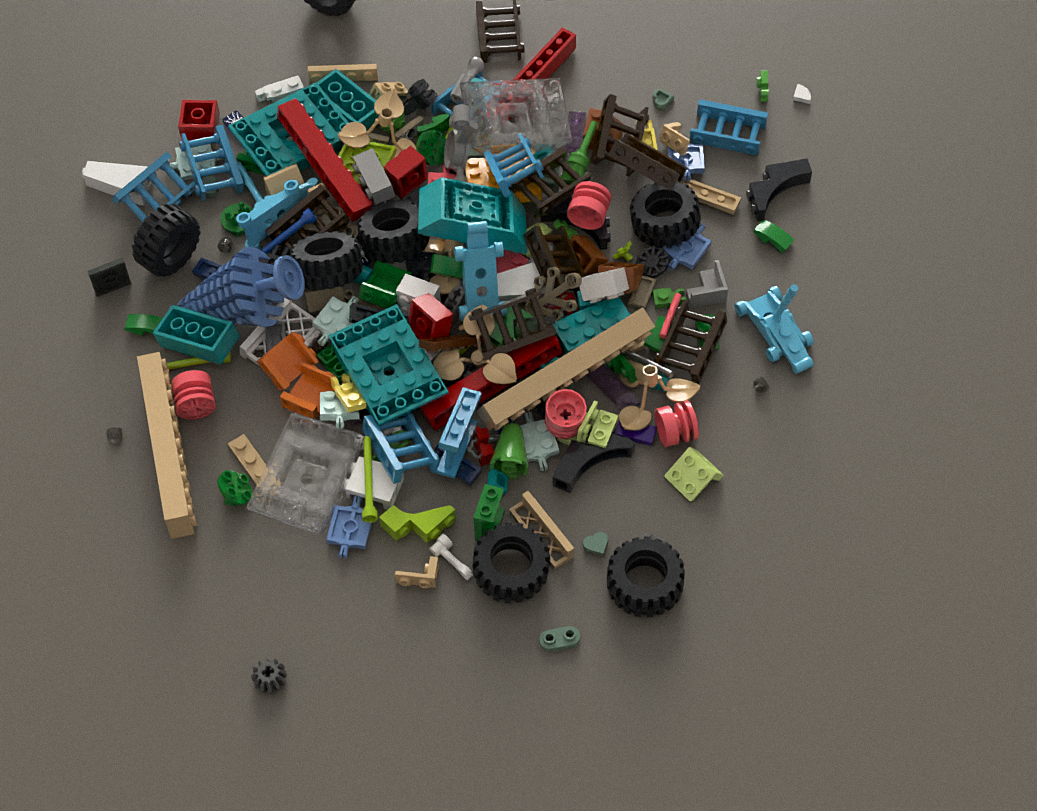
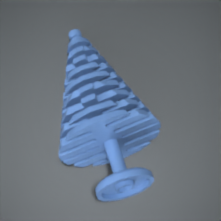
M244 247L232 257L233 260L223 264L221 268L219 267L216 272L201 282V285L195 288L196 290L189 292L175 306L233 322V324L259 327L274 326L278 320L266 318H269V316H281L284 307L273 306V302L283 303L284 298L288 300L299 299L304 292V277L299 264L291 256H280L274 262V265L259 262V259H270L263 251L255 247Z

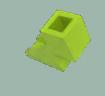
M393 505L379 517L380 526L396 541L401 537L407 536L412 529L428 544L432 539H437L446 527L454 524L456 511L452 506L448 505L416 514H409Z

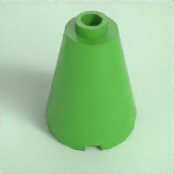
M508 423L503 426L489 467L490 470L496 469L507 475L508 479H518V475L521 474L524 477L529 469L522 428L516 423Z

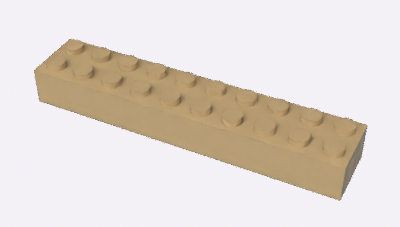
M644 308L639 309L487 402L477 410L478 415L488 431L493 428L495 431L499 430L509 422V418L511 421L515 420L525 413L524 409L529 411L541 403L540 399L543 401L549 399L557 391L556 389L562 390L573 383V379L575 382L589 373L588 370L593 372L603 365L605 361L606 363L621 352L623 353L630 349L636 342L638 344L652 334L651 330L655 325Z
M160 352L137 356L164 520L171 539L195 534L193 526H197V522L193 513L194 505L190 496L191 489L187 480L188 472L184 463L185 455L181 446L182 438L178 429L179 422L175 412L176 409L170 384L171 377L165 358H161Z

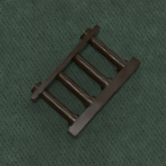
M513 0V7L486 9V7H483L482 1H476L480 58L484 63H488L487 56L494 53L517 52L518 61L521 60V53H525L524 43L520 42L518 23L520 5L516 4V0ZM513 14L514 20H484V18L491 15ZM515 26V32L485 33V30H488V28ZM516 39V45L490 47V45L486 44L489 41Z
M610 94L603 101L590 163L597 165L606 159L627 167L626 176L629 177L636 171L608 156L609 153L605 150L608 143L614 145L616 138L611 137L609 134V130L614 128L633 135L642 141L645 125L649 120V115H647L649 108L645 107L640 113L618 106L616 103L617 96ZM616 112L637 120L636 128L615 122L612 118L613 113Z
M628 133L624 134L621 141L616 139L608 156L670 191L673 189L676 181L681 182L688 167Z
M564 147L559 148L540 160L544 168L541 171L542 174L548 175L562 189L560 192L555 194L540 179L537 171L511 184V187H509V190L513 191V193L517 191L522 192L536 206L535 219L547 215L551 209L570 198L574 194L577 184L590 181L592 174L590 172L581 177L566 162L568 151ZM561 166L575 182L568 186L553 169ZM530 183H535L549 199L542 203L526 186Z
M320 184L266 229L265 232L274 240L300 220L305 210L309 208L313 212L319 205H322L334 219L326 227L319 219L313 224L320 231L318 232L319 234L338 232L344 229L351 220L344 212L340 215L327 201L330 195ZM302 227L296 231L302 239L309 236ZM288 238L282 242L285 247L292 249L293 244Z
M533 226L523 234L540 276L546 278V281L548 278L547 270L551 267H557L554 258L560 259L563 267H557L560 270V275L558 278H555L553 290L564 283L561 274L578 273L582 278L585 277V273L564 226L559 227L550 235H543L540 226ZM547 242H552L556 251H550ZM580 286L570 288L567 291H574L577 298V291H580Z
M532 288L526 290L525 295L485 310L478 308L471 311V315H468L470 321L476 319L485 344V350L481 351L484 360L491 359L495 354L507 353L557 334L553 325L549 326L545 322L537 296L543 295L540 289ZM530 300L539 325L538 330L534 332L528 330L519 303ZM512 306L521 331L520 337L515 339L510 337L501 312L502 309ZM494 313L503 337L502 344L496 346L491 341L483 316Z
M684 300L682 305L676 310V318L660 353L656 354L654 362L663 367L668 365L688 371L691 374L692 382L700 384L727 324L726 312L718 310L717 315L712 318L689 311L688 302ZM686 318L709 324L711 328L709 332L703 333L683 327V323ZM680 333L703 340L704 344L702 348L699 347L698 349L675 341ZM674 349L695 355L697 359L695 363L688 364L668 358L671 350Z

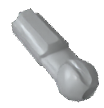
M473 57L468 61V71L466 74H461L450 94L454 102L464 103L467 98L466 88L475 75L483 71L484 62L479 57Z

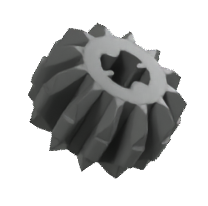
M266 658V663L259 661V667H253L254 674H252L251 679L254 681L256 689L260 688L262 693L268 689L269 693L272 694L273 689L280 691V685H285L286 681L284 678L287 677V672L284 670L285 667L282 663L278 664L276 658L272 662H270L269 658Z

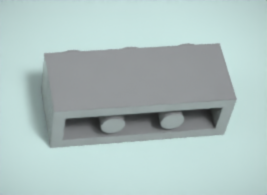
M373 148L353 156L355 162L352 165L356 175L360 174V183L362 187L366 186L365 192L367 197L373 199L375 205L395 197L393 187Z

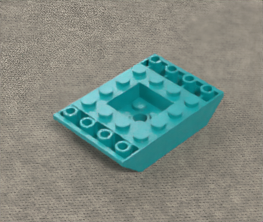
M317 82L228 125L230 131L266 177L294 164L298 166L300 172L311 166L296 143L287 139V137L291 136L277 118L278 106L297 98L300 104L304 105L309 117L311 116L314 119L315 125L319 130H322L327 142L332 144L334 152L338 153L341 151L344 143L338 138V133L349 122Z
M443 177L419 189L418 234L467 243V223L486 221L489 247L494 242H502L503 250L527 254L528 251L523 234L527 232L526 209L513 191H510L511 195L504 197L500 188Z
M397 304L328 335L343 370L350 377L351 383L354 384L365 400L366 410L369 415H372L378 426L449 394L424 349L419 348V341ZM386 370H393L394 374L387 376L384 372Z

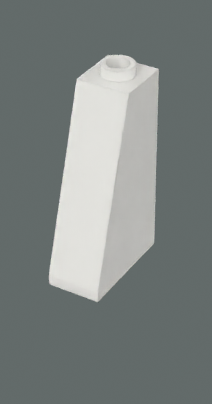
M87 161L86 167L82 170V178L85 179L87 186L115 195L143 172L147 166ZM146 180L142 184L149 193L151 181ZM133 191L129 194L134 203L145 206L146 200L138 192Z
M534 262L497 274L499 301H509L525 295L526 290L534 288V279L540 276ZM484 286L477 289L479 296H483L487 292V288ZM545 286L541 288L543 295H540V298L545 294Z

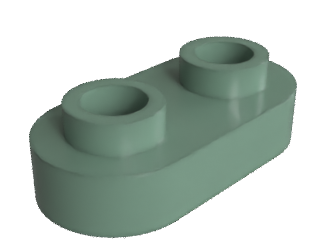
M572 626L546 630L540 635L539 644L546 652L574 648L580 642V633L577 628ZM567 634H572L573 637H570V638H569V637H567L566 635H567ZM548 637L553 638L552 641H547L546 639Z

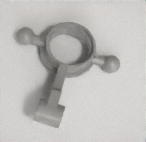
M459 104L453 107V114L449 119V126L455 130H450L446 139L444 165L447 169L455 170L457 176L454 180L468 182L464 176V169L469 156L470 142L478 131V124L470 120L469 107Z

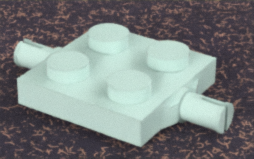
M210 144L190 148L193 156L213 152ZM180 147L175 148L176 162L170 163L169 166L173 170L178 169L183 181L193 179L185 152H181ZM219 157L196 162L198 170L212 168L216 166L217 160L222 159Z
M333 296L312 323V326L323 334L318 340L319 345L324 346L329 340L328 335L354 324L349 322V309L352 303L359 301L357 297L352 296L349 302L345 303Z
M320 392V421H336V427L339 429L340 424L342 429L344 421L359 419V410L348 413L335 392Z
M526 412L524 416L527 423L520 427L523 432L528 462H538L540 470L544 471L545 468L546 471L548 469L546 459L560 454L556 438L547 430L545 419L534 421L532 412H528L529 417Z

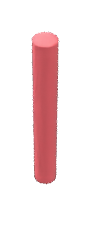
M675 293L659 334L661 339H666L682 297L679 293Z

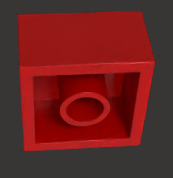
M182 100L178 124L180 137L185 133L187 140L192 141L213 136L216 133V126L219 124L220 117L217 100Z
M412 146L402 150L397 157L389 160L384 166V171L393 187V191L400 199H403L428 179L425 158Z
M427 293L412 299L408 324L419 340L449 336L453 313L432 294Z

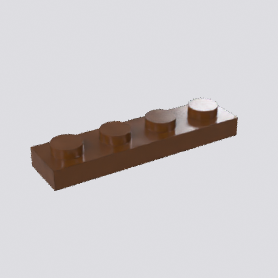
M469 334L419 340V348L426 349L428 353H437L440 349L452 351L455 347L467 349L470 345L478 347L476 335ZM480 335V341L482 346V344H484V341L482 336Z

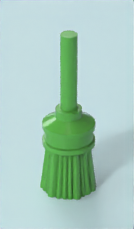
M591 121L581 148L577 152H571L567 163L581 177L584 176L591 162L587 157V149L598 125L595 121ZM564 170L560 177L569 186L575 180Z

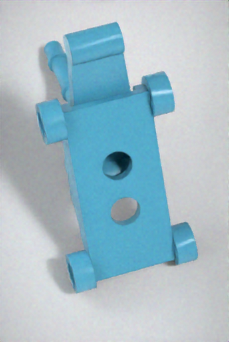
M237 162L244 184L257 202L250 213L242 212L236 217L239 227L244 229L247 237L245 247H255L260 250L259 242L269 236L265 230L308 195V189L319 184L316 178H310L301 185L296 180H288L284 184L285 190L275 195L265 196L263 199L253 180L248 175L246 168L241 162Z
M486 221L467 223V243H463L465 248L463 249V246L454 247L456 262L462 261L463 263L462 276L466 305L458 307L460 321H464L465 316L479 305H485L490 308L506 302L499 301L496 268V257L504 256L502 242H494L489 247ZM481 286L487 288V292L483 296L477 294V289ZM507 308L502 309V315L507 316Z
M796 284L788 288L783 298L780 289L777 286H773L768 289L767 294L749 302L739 301L735 303L734 307L738 316L742 317L748 314L770 346V348L766 349V355L771 363L779 360L780 356L785 355L795 374L814 366L813 360L805 347L814 344L813 336L809 331L801 333L792 313L787 309L793 296L797 294L798 286Z

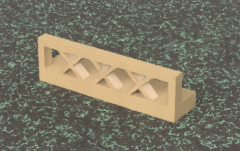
M529 491L523 493L522 501L511 507L509 513L517 523H522L526 529L529 526V522L538 523L540 526L539 531H534V534L539 533L542 537H547L551 540L548 550L550 553V564L555 570L574 558V547ZM525 507L528 511V517L519 516L516 511ZM552 551L561 552L564 557L555 562L551 557Z

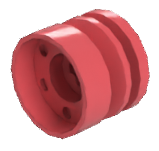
M585 181L577 184L567 210L568 219L574 225L583 229L595 230L600 228L604 224L611 202L610 191L596 182Z
M191 370L180 373L173 378L171 387L176 414L179 417L189 420L201 419L210 415L215 410L216 403L214 393L212 392L211 377L208 373Z
M568 389L556 391L549 397L546 402L545 425L553 436L559 439H570L577 436L578 429L586 417L587 406L584 398L579 393Z
M688 400L682 402L681 405L679 403L674 404V413L669 405L655 409L654 415L658 435L665 448L678 445L680 441L679 435L684 443L689 442V439L694 441L699 438L697 417Z

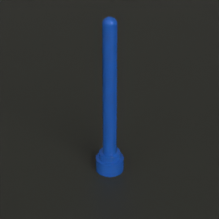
M308 208L303 212L300 220L267 244L261 251L267 255L276 245H280L305 224H313L317 221V217Z

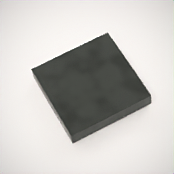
M123 258L87 271L97 297L131 284Z

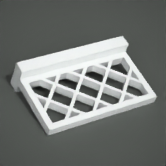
M284 298L283 303L276 305L284 307L282 315L266 318L285 322L288 328L286 335L296 332L302 334L305 340L316 330L315 327L303 328V322L310 321L313 323L316 318L292 303V300ZM293 309L299 314V318L289 319L288 314ZM300 322L301 329L290 330L289 323ZM258 326L240 346V356L245 359L249 358L258 364L256 361L261 357L257 358L253 353L256 350L264 349L266 354V327Z

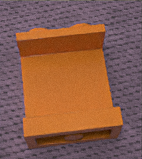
M296 332L290 333L256 361L279 391L285 390L290 386V382L303 373L301 367L303 362L308 365L319 362L316 358V353L304 343L305 339L303 336Z
M303 362L301 365L303 374L290 393L283 391L280 401L283 408L315 421L320 414V392H335L330 379L335 376L331 372H324L312 364L308 365Z

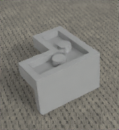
M719 260L715 261L714 269L700 271L699 276L702 287L686 289L690 308L726 302L728 287Z

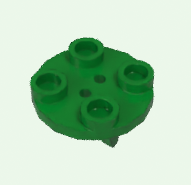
M429 130L419 136L416 142V151L425 158L427 165L435 166L444 161L446 138L439 130Z
M243 201L226 207L220 217L221 225L235 236L242 235L245 232L243 228L239 227L236 217L242 212L250 213L253 208L248 204H244Z
M225 470L219 475L217 483L220 493L225 498V506L229 503L231 507L245 505L253 498L249 478L246 474Z

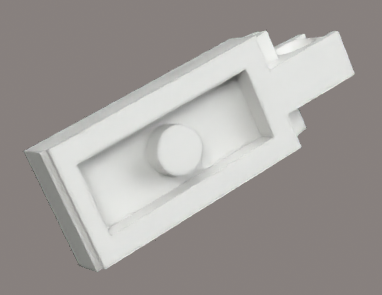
M299 76L266 85L256 90L255 95L258 103L265 100L275 102L303 89L304 86Z

